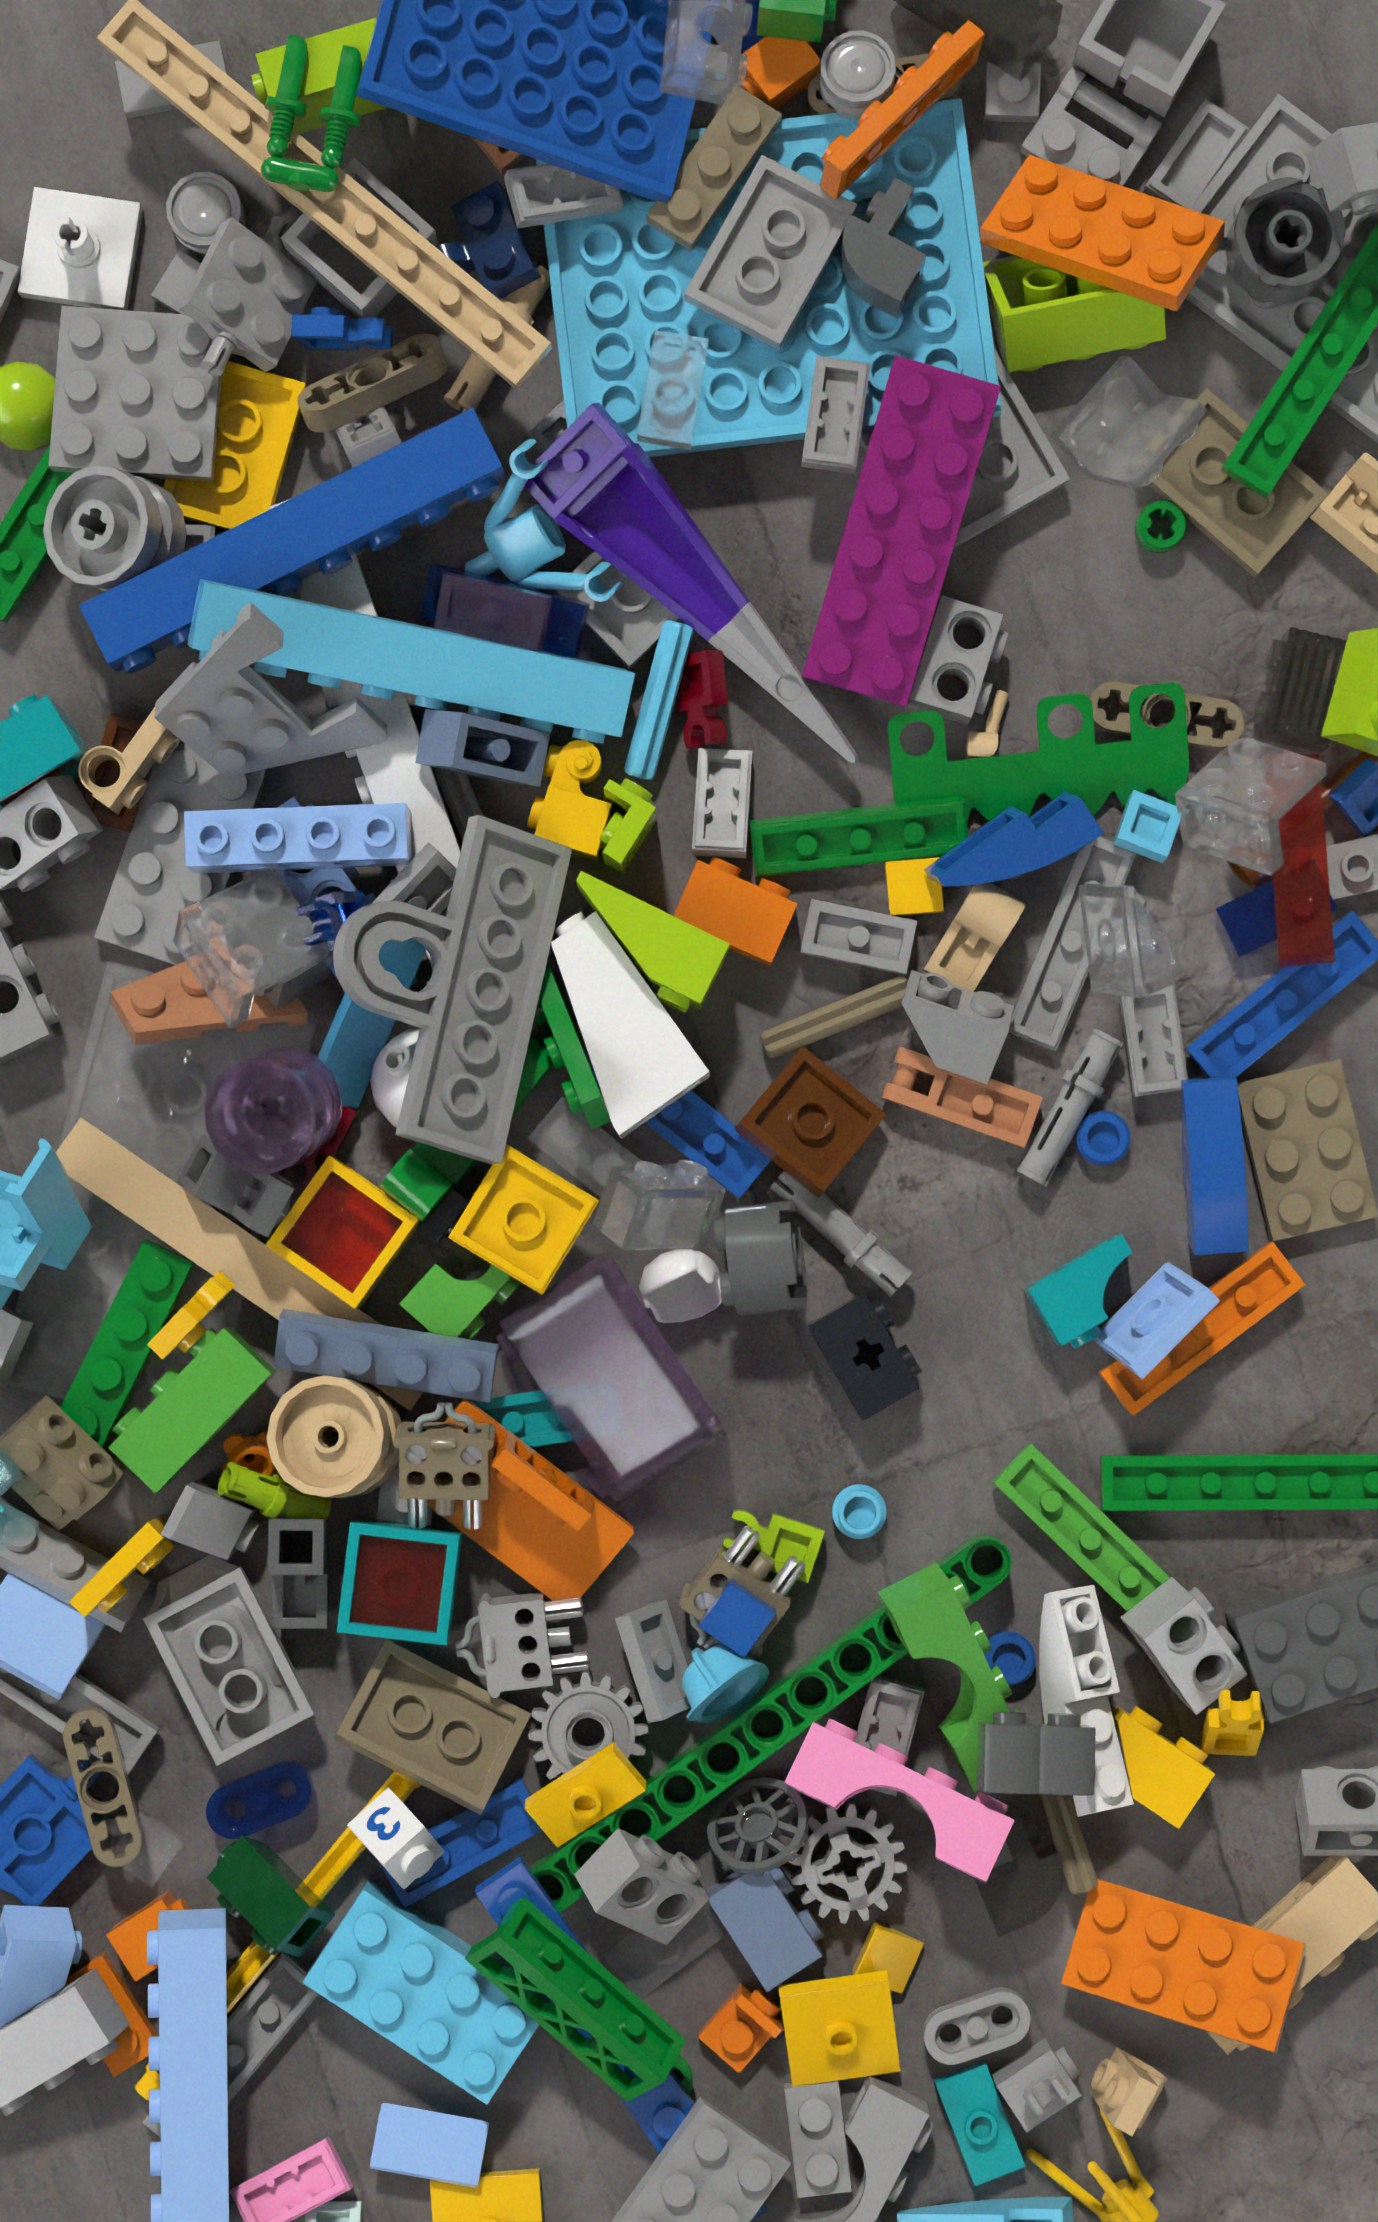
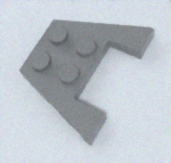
M252 603L245 605L237 613V622L228 632L222 630L211 641V650L198 664L192 662L155 702V719L225 778L376 745L387 740V724L357 697L311 720L249 666L283 648V631Z

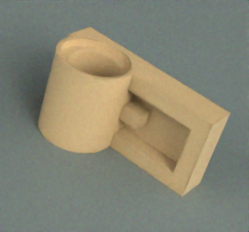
M154 707L122 753L110 746H96L88 750L79 763V778L85 788L93 793L92 796L116 814H119L124 806L131 809L140 800L148 786V782L144 780L145 776L155 762L162 765L168 760L180 739L155 719ZM108 760L117 761L120 765L118 780L109 787L97 786L95 782L97 767Z
M990 882L974 885L923 971L944 976L953 985L974 992L998 950L1015 926L1026 904Z
M1116 2047L1110 2060L1105 2058L1098 2065L1091 2082V2087L1093 2088L1091 2096L1115 2128L1133 2136L1137 2128H1142L1168 2079L1147 2063Z

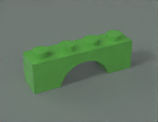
M935 1562L877 1593L897 1637L913 1659L940 1658L959 1666L961 1674L960 1693L953 1709L940 1723L939 1728L959 1771L975 1793L979 1791L977 1790L978 1722H993V1712H1010L1004 1699L1011 1696L1012 1692L1000 1668L997 1665L992 1668L989 1667L984 1654L991 1651L992 1648L979 1622L976 1620L970 1623L964 1609L972 1604L962 1582L957 1575L948 1579Z

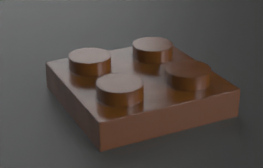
M802 1046L734 1130L819 1198L887 1114Z

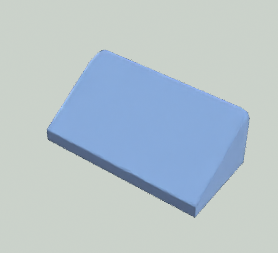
M382 2103L370 2169L478 2188L489 2123L483 2120Z

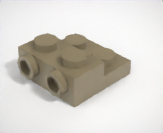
M47 1395L0 1436V1478L11 1486L58 1532L73 1519L77 1521L101 1501L126 1471Z

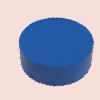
M1098 1111L1084 1117L1074 1137L1078 1153L1086 1161L1095 1165H1108L1120 1160L1126 1154L1131 1139L1130 1130L1126 1122L1117 1114L1109 1111Z
M1012 1630L998 1631L988 1637L992 1650L985 1653L984 1656L989 1667L992 1668L997 1665L1009 1687L1025 1682L1033 1673L1036 1665L1035 1650L1029 1640L1022 1634Z

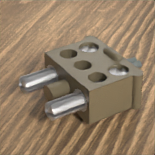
M437 1403L435 1412L423 1414L415 1422H402L398 1424L394 1446L399 1448L400 1499H408V1525L410 1527L416 1528L417 1499H419V1529L427 1526V1499H436V1513L443 1516L454 1514L455 1500H463V1526L467 1529H471V1500H474V1529H479L482 1526V1500H488L490 1491V1450L494 1446L496 1432L494 1425L490 1423H475L468 1415L455 1412L452 1403ZM444 1410H445V1411H446V1414L449 1416V1418H451V1419L454 1420V1421H458V1422H430V1421H435V1420L439 1419V1418L443 1415Z
M745 1526L729 1549L720 1544L692 1584L687 1583L683 1586L679 1600L681 1609L690 1614V1622L700 1634L697 1643L705 1649L721 1644L716 1638H711L707 1641L708 1633L699 1627V1621L732 1578L776 1609V1615L748 1652L752 1656H760L765 1639L790 1607L792 1597L790 1589L804 1571L805 1564L801 1560L797 1563L798 1558L791 1556L773 1579L767 1574L774 1566L775 1561L768 1554L759 1552L751 1564L744 1560L760 1539L758 1531L754 1530L751 1534L752 1527ZM717 1573H718V1574H723V1575H725L726 1577H720V1576H717L716 1574H717Z

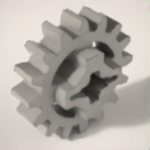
M848 1800L845 1813L837 1814L836 1809L826 1805L827 1818L820 1820L812 1813L808 1814V1824L811 1828V1831L807 1833L809 1838L806 1843L803 1842L801 1851H797V1858L793 1862L788 1860L789 1863L801 1866V1869L790 1875L792 1885L806 1884L807 1887L800 1896L801 1901L806 1905L815 1899L819 1900L818 1915L823 1919L833 1908L838 1910L840 1923L842 1924L847 1923L850 1911L855 1910L858 1911L863 1921L869 1920L868 1906L874 1903L878 1908L885 1911L889 1907L883 1894L887 1890L900 1894L902 1890L901 1884L893 1878V1874L907 1871L906 1861L894 1858V1854L905 1849L903 1840H889L887 1838L895 1828L894 1824L888 1819L877 1825L875 1823L877 1810L873 1806H870L862 1816L857 1814L855 1803L851 1800ZM846 1826L863 1829L876 1840L861 1841L848 1834ZM828 1832L830 1842L824 1854L814 1857V1860L811 1861L815 1845ZM849 1850L853 1858L862 1856V1858L855 1861V1871L845 1873L842 1866L833 1867L840 1862V1852ZM881 1863H884L879 1879L867 1891L865 1882L871 1870L880 1867ZM833 1883L845 1889L848 1897L831 1894L819 1884Z

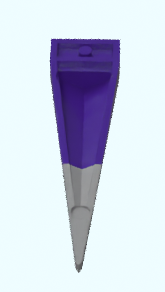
M600 403L591 404L533 463V465H539L544 460H548V465L534 478L528 479L524 487L553 520L620 570L683 622L691 626L694 631L717 650H722L723 655L783 704L850 763L859 762L858 754L804 677H802L797 667L639 443H634Z

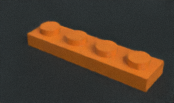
M970 20L954 34L949 31L944 33L931 48L928 55L929 59L918 69L915 66L909 67L896 82L893 88L894 93L883 103L879 100L874 101L860 117L857 129L847 138L843 135L838 136L828 146L822 156V162L825 164L820 187L837 200L977 63L985 33Z
M1269 1241L1209 1287L1220 1302L1143 1380L1116 1359L1098 1373L1130 1416L1134 1417L1306 1284L1274 1242Z

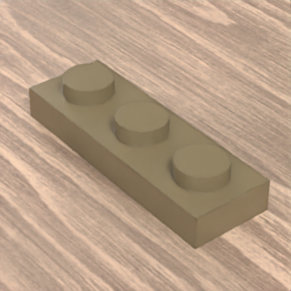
M736 85L678 169L672 197L667 203L655 202L646 215L647 223L692 252L781 123L782 114Z

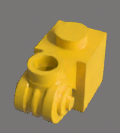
M575 740L562 747L551 744L543 769V776L550 777L551 782L545 798L535 797L527 827L536 829L534 834L536 836L572 848L571 854L598 861L602 843L599 839L609 823L612 814V803L585 796L580 790V784L593 782L601 772L602 762L599 750L592 743L585 740Z

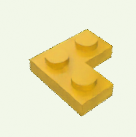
M162 1514L147 1522L69 1603L84 1617L94 1612L97 1608L105 1615L128 1592L121 1583L132 1572L138 1569L143 1575L146 1574L150 1569H154L175 1548L168 1538L161 1535L168 1518Z

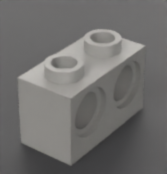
M941 595L906 707L919 711L933 710L941 714L945 719L964 725L969 724L973 712L983 715L993 685L983 681L989 661L1000 662L1008 637V632L999 630L1003 614ZM960 625H972L980 632L982 643L977 648L964 649L955 642L953 630ZM944 676H956L965 684L966 695L957 701L947 700L938 692L937 681Z
M71 775L44 778L0 809V891L19 887L22 892H27L36 888L50 878L47 869L59 861L62 864H67L84 855L91 848L87 841L103 831ZM54 812L61 819L62 828L60 834L55 831L52 824ZM14 840L18 843L21 850L19 863L14 858L12 852Z
M1171 1577L1120 1618L1172 1692L1197 1715L1214 1702L1222 1690H1229L1244 1678L1247 1673L1235 1657V1655L1242 1651L1239 1644L1224 1626L1219 1625L1215 1628L1209 1617L1216 1613L1210 1602L1198 1588L1193 1587L1190 1591H1187Z
M619 1828L574 1874L597 1914L665 1945L710 1900L698 1880L701 1872L689 1857L681 1852L673 1855L663 1850L650 1837L642 1835L638 1838Z

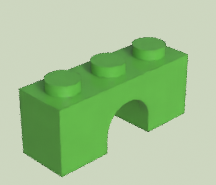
M435 1263L399 1304L431 1333L471 1340L486 1324V1321L480 1316L482 1311L493 1299L500 1305H503L522 1282L492 1264L488 1271L478 1279L462 1280L452 1275L440 1263Z

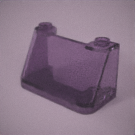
M609 1250L604 1251L545 1290L543 1295L539 1294L499 1321L503 1332L495 1336L513 1364L522 1359L591 1465L592 1469L587 1471L585 1475L602 1501L611 1495L617 1504L727 1436L726 1429L713 1409L703 1399L702 1393L696 1387L632 1286L630 1287L623 1271Z

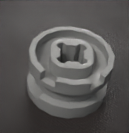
M848 31L835 37L825 48L820 63V93L825 104L832 106L837 111V115L850 120L860 119L864 111L874 101L879 100L883 103L893 94L896 75L895 56L890 46L878 35L867 31Z
M194 172L181 178L170 191L166 202L167 219L178 242L185 246L190 253L205 257L220 224L230 217L246 227V213L237 191L223 176L212 172Z

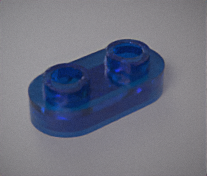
M281 1761L227 1782L217 1788L208 1800L206 1806L208 1824L216 1834L223 1838L239 1839L241 1835L248 1836L291 1819L302 1813L310 1803L314 1791L312 1777L302 1765L292 1761ZM282 1779L291 1780L296 1786V1794L292 1797L281 1796L277 1790L278 1781ZM232 1799L240 1800L245 1806V1815L239 1818L232 1817L227 1812V1802Z

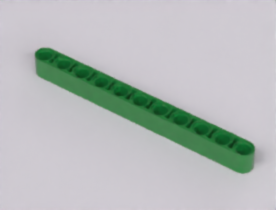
M981 1533L969 1537L936 1563L948 1579L956 1575L958 1576L970 1598L971 1604H974L1007 1578L1012 1568V1556L1008 1547L996 1536ZM986 1545L996 1547L999 1552L1000 1561L995 1570L988 1574L975 1572L971 1566V1558L976 1549ZM879 1604L645 1779V1792L558 1848L554 1847L534 1862L530 1870L536 1878L542 1875H552L561 1882L563 1886L562 1893L558 1897L551 1899L558 1910L562 1912L585 1895L574 1876L584 1865L576 1855L577 1849L586 1842H596L602 1845L618 1828L627 1832L620 1823V1818L626 1811L640 1809L649 1815L651 1819L650 1827L643 1833L632 1835L638 1838L646 1835L656 1842L811 1726L813 1722L815 1723L906 1655L908 1651L901 1641L888 1637L883 1631V1624L888 1616L883 1604ZM851 1644H860L869 1650L868 1663L859 1671L846 1670L839 1663L842 1650ZM806 1677L819 1678L826 1685L824 1697L814 1704L801 1702L795 1695L797 1684ZM762 1710L775 1711L782 1718L783 1723L780 1730L772 1736H761L751 1726L753 1717ZM718 1743L731 1744L739 1753L737 1762L727 1769L714 1767L707 1758L709 1750ZM674 1776H684L693 1782L695 1790L689 1799L677 1802L671 1800L665 1794L663 1789L665 1783Z

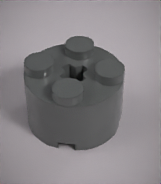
M1293 177L1274 179L1255 189L1239 210L1228 231L1226 241L1227 263L1235 280L1255 301L1262 303H1287L1302 299L1322 284L1335 265L1346 233L1345 222L1341 210L1329 212L1324 190L1321 187L1317 189L1312 185L1302 182L1303 179ZM1280 234L1283 241L1292 239L1294 242L1293 247L1288 248L1285 243H1278L1276 236Z
M793 1200L726 1208L724 1218L714 1219L716 1247L718 1251L726 1253L728 1272L720 1273V1290L723 1305L735 1307L739 1316L806 1308L807 1299L796 1298V1288L806 1287V1270L800 1225L791 1226L787 1218L788 1213L797 1212Z

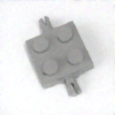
M273 216L263 238L256 236L232 217L222 222L179 307V310L199 323L213 341L204 360L201 362V367L204 371L210 368L208 371L210 375L221 376L231 353L244 356L264 372L276 367L291 336L292 314L301 315L317 281L288 260L285 254L282 253L284 244L281 237L292 226L290 221L284 224L286 221L284 217Z

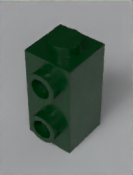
M243 1835L221 1852L217 1860V1866L207 1876V1879L220 1892L216 1898L219 1904L226 1908V1911L238 1919L244 1917L254 1928L251 1933L253 1940L272 1955L283 1952L301 1957L335 1916L331 1909L268 1844Z

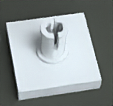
M34 187L18 293L21 298L87 308L128 310L143 215L141 203Z

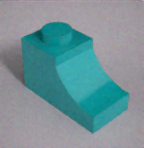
M1122 1234L1111 1236L1023 1289L1056 1345L1063 1346L1070 1342L1073 1349H1077L1102 1333L1098 1324L1109 1319L1103 1310V1295L1106 1284L1115 1268L1133 1253Z

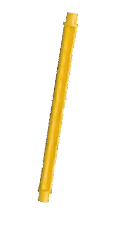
M394 1771L361 1811L388 1787L404 1802L415 1788H420L421 1784ZM347 1827L303 1882L323 1900L366 1847L352 1830ZM254 1940L227 1972V2014L276 1957V1955H272L261 1948ZM148 2063L145 2067L147 2071L137 2082L135 2089L143 2098L149 2101L150 2089H160V2071H149Z

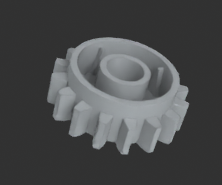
M589 1670L583 1671L580 1682L574 1684L567 1675H564L560 1678L562 1690L558 1694L549 1688L543 1691L542 1696L549 1705L547 1709L542 1707L533 1708L531 1716L537 1721L542 1722V1727L529 1730V1740L542 1741L543 1744L534 1753L533 1758L535 1762L546 1759L551 1761L552 1764L546 1775L550 1780L561 1772L565 1774L612 1742L617 1745L631 1763L632 1761L629 1759L630 1754L636 1756H644L646 1746L635 1740V1736L648 1733V1723L635 1721V1716L643 1710L642 1703L638 1701L629 1704L626 1698L631 1687L627 1683L617 1690L611 1687L610 1673L606 1672L601 1681L596 1682L592 1681ZM583 1718L596 1719L604 1728V1736L596 1743L585 1744L576 1738L573 1731L574 1725Z

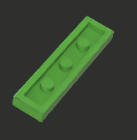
M1028 1443L992 1480L1013 1503L1126 1612L1170 1578L1031 1443Z

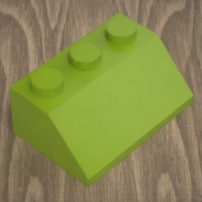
M1016 255L983 262L988 306L996 344L1008 373L1019 370L1035 371L1047 364L1071 359L1087 360L1096 354L1124 348L1139 349L1149 343L1166 340L1164 307Z

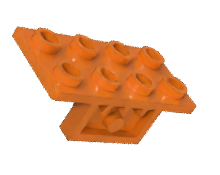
M463 1399L454 1409L455 1412L468 1415L475 1423H490L496 1427L494 1446L490 1450L488 1500H482V1526L479 1529H474V1500H471V1529L463 1526V1500H455L454 1514L440 1516L552 1601L581 1598L633 1536V1525L470 1400ZM449 1417L445 1420V1422H458ZM427 1499V1506L435 1512L436 1499Z

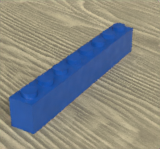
M471 408L80 604L79 607L108 665L116 672L125 669L128 674L134 673L153 664L157 660L155 653L173 644L176 649L189 646L187 642L200 579L288 597L304 586L301 580L319 571L324 576L336 573L352 563L351 555L369 546L372 551L384 549L402 537L399 531L417 522L422 527L434 524L450 514L449 506L467 497L470 502H476L490 496L499 489L497 482L506 478L504 469L474 408Z

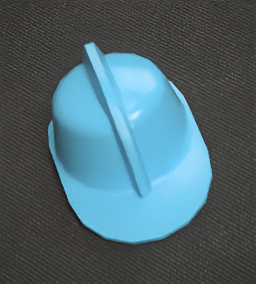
M723 1643L715 1645L706 1651L695 1648L692 1650L693 1661L685 1670L681 1679L682 1688L692 1708L686 1716L689 1721L709 1724L734 1713L760 1691L767 1681L769 1675L768 1668L765 1664L757 1662L748 1653L743 1658Z

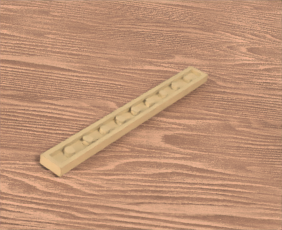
M128 0L96 37L102 47L516 390L551 351L552 344L549 340L341 168H334L340 177L338 187L332 192H321L311 189L309 191H298L289 188L285 184L266 180L261 173V165L265 159L272 157L267 151V143L270 139L269 132L273 112L265 109V106L139 1ZM292 130L291 139L288 142V152L282 158L325 166L321 160L322 153L295 130Z

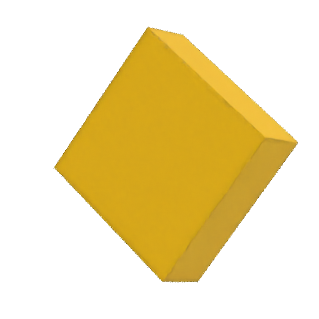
M939 857L885 862L889 915L909 916L944 912L942 885L931 880L924 871L925 868L938 860Z

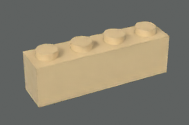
M1329 1856L1251 1926L1306 1944L1289 2010L1302 1999L1304 1995L1302 1988L1317 1974L1320 1977H1325L1343 1962L1345 1958L1343 1951L1357 1938L1364 1941L1378 1931V1892L1346 1856ZM1208 2032L1227 2055L1236 2047L1242 2051L1250 2046Z

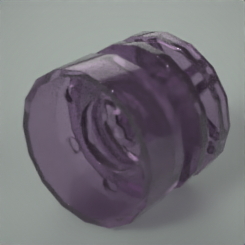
M274 1047L228 1067L212 1083L205 1102V1127L214 1148L231 1165L250 1173H275L318 1152L334 1136L342 1116V1093L333 1072L316 1055L297 1047ZM279 1096H283L286 1099L283 1108L288 1113L285 1115H281L278 1112L281 1103L276 1098Z

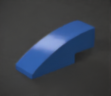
M1064 791L1031 817H1028L1025 812L1009 806L925 868L924 871L931 880L944 887L978 885L1010 879L1054 863L1078 851L1104 834L1082 798Z
M1234 1076L1181 1080L1183 1183L1187 1190L1188 1242L1194 1255L1249 1252L1246 1173L1237 1079Z

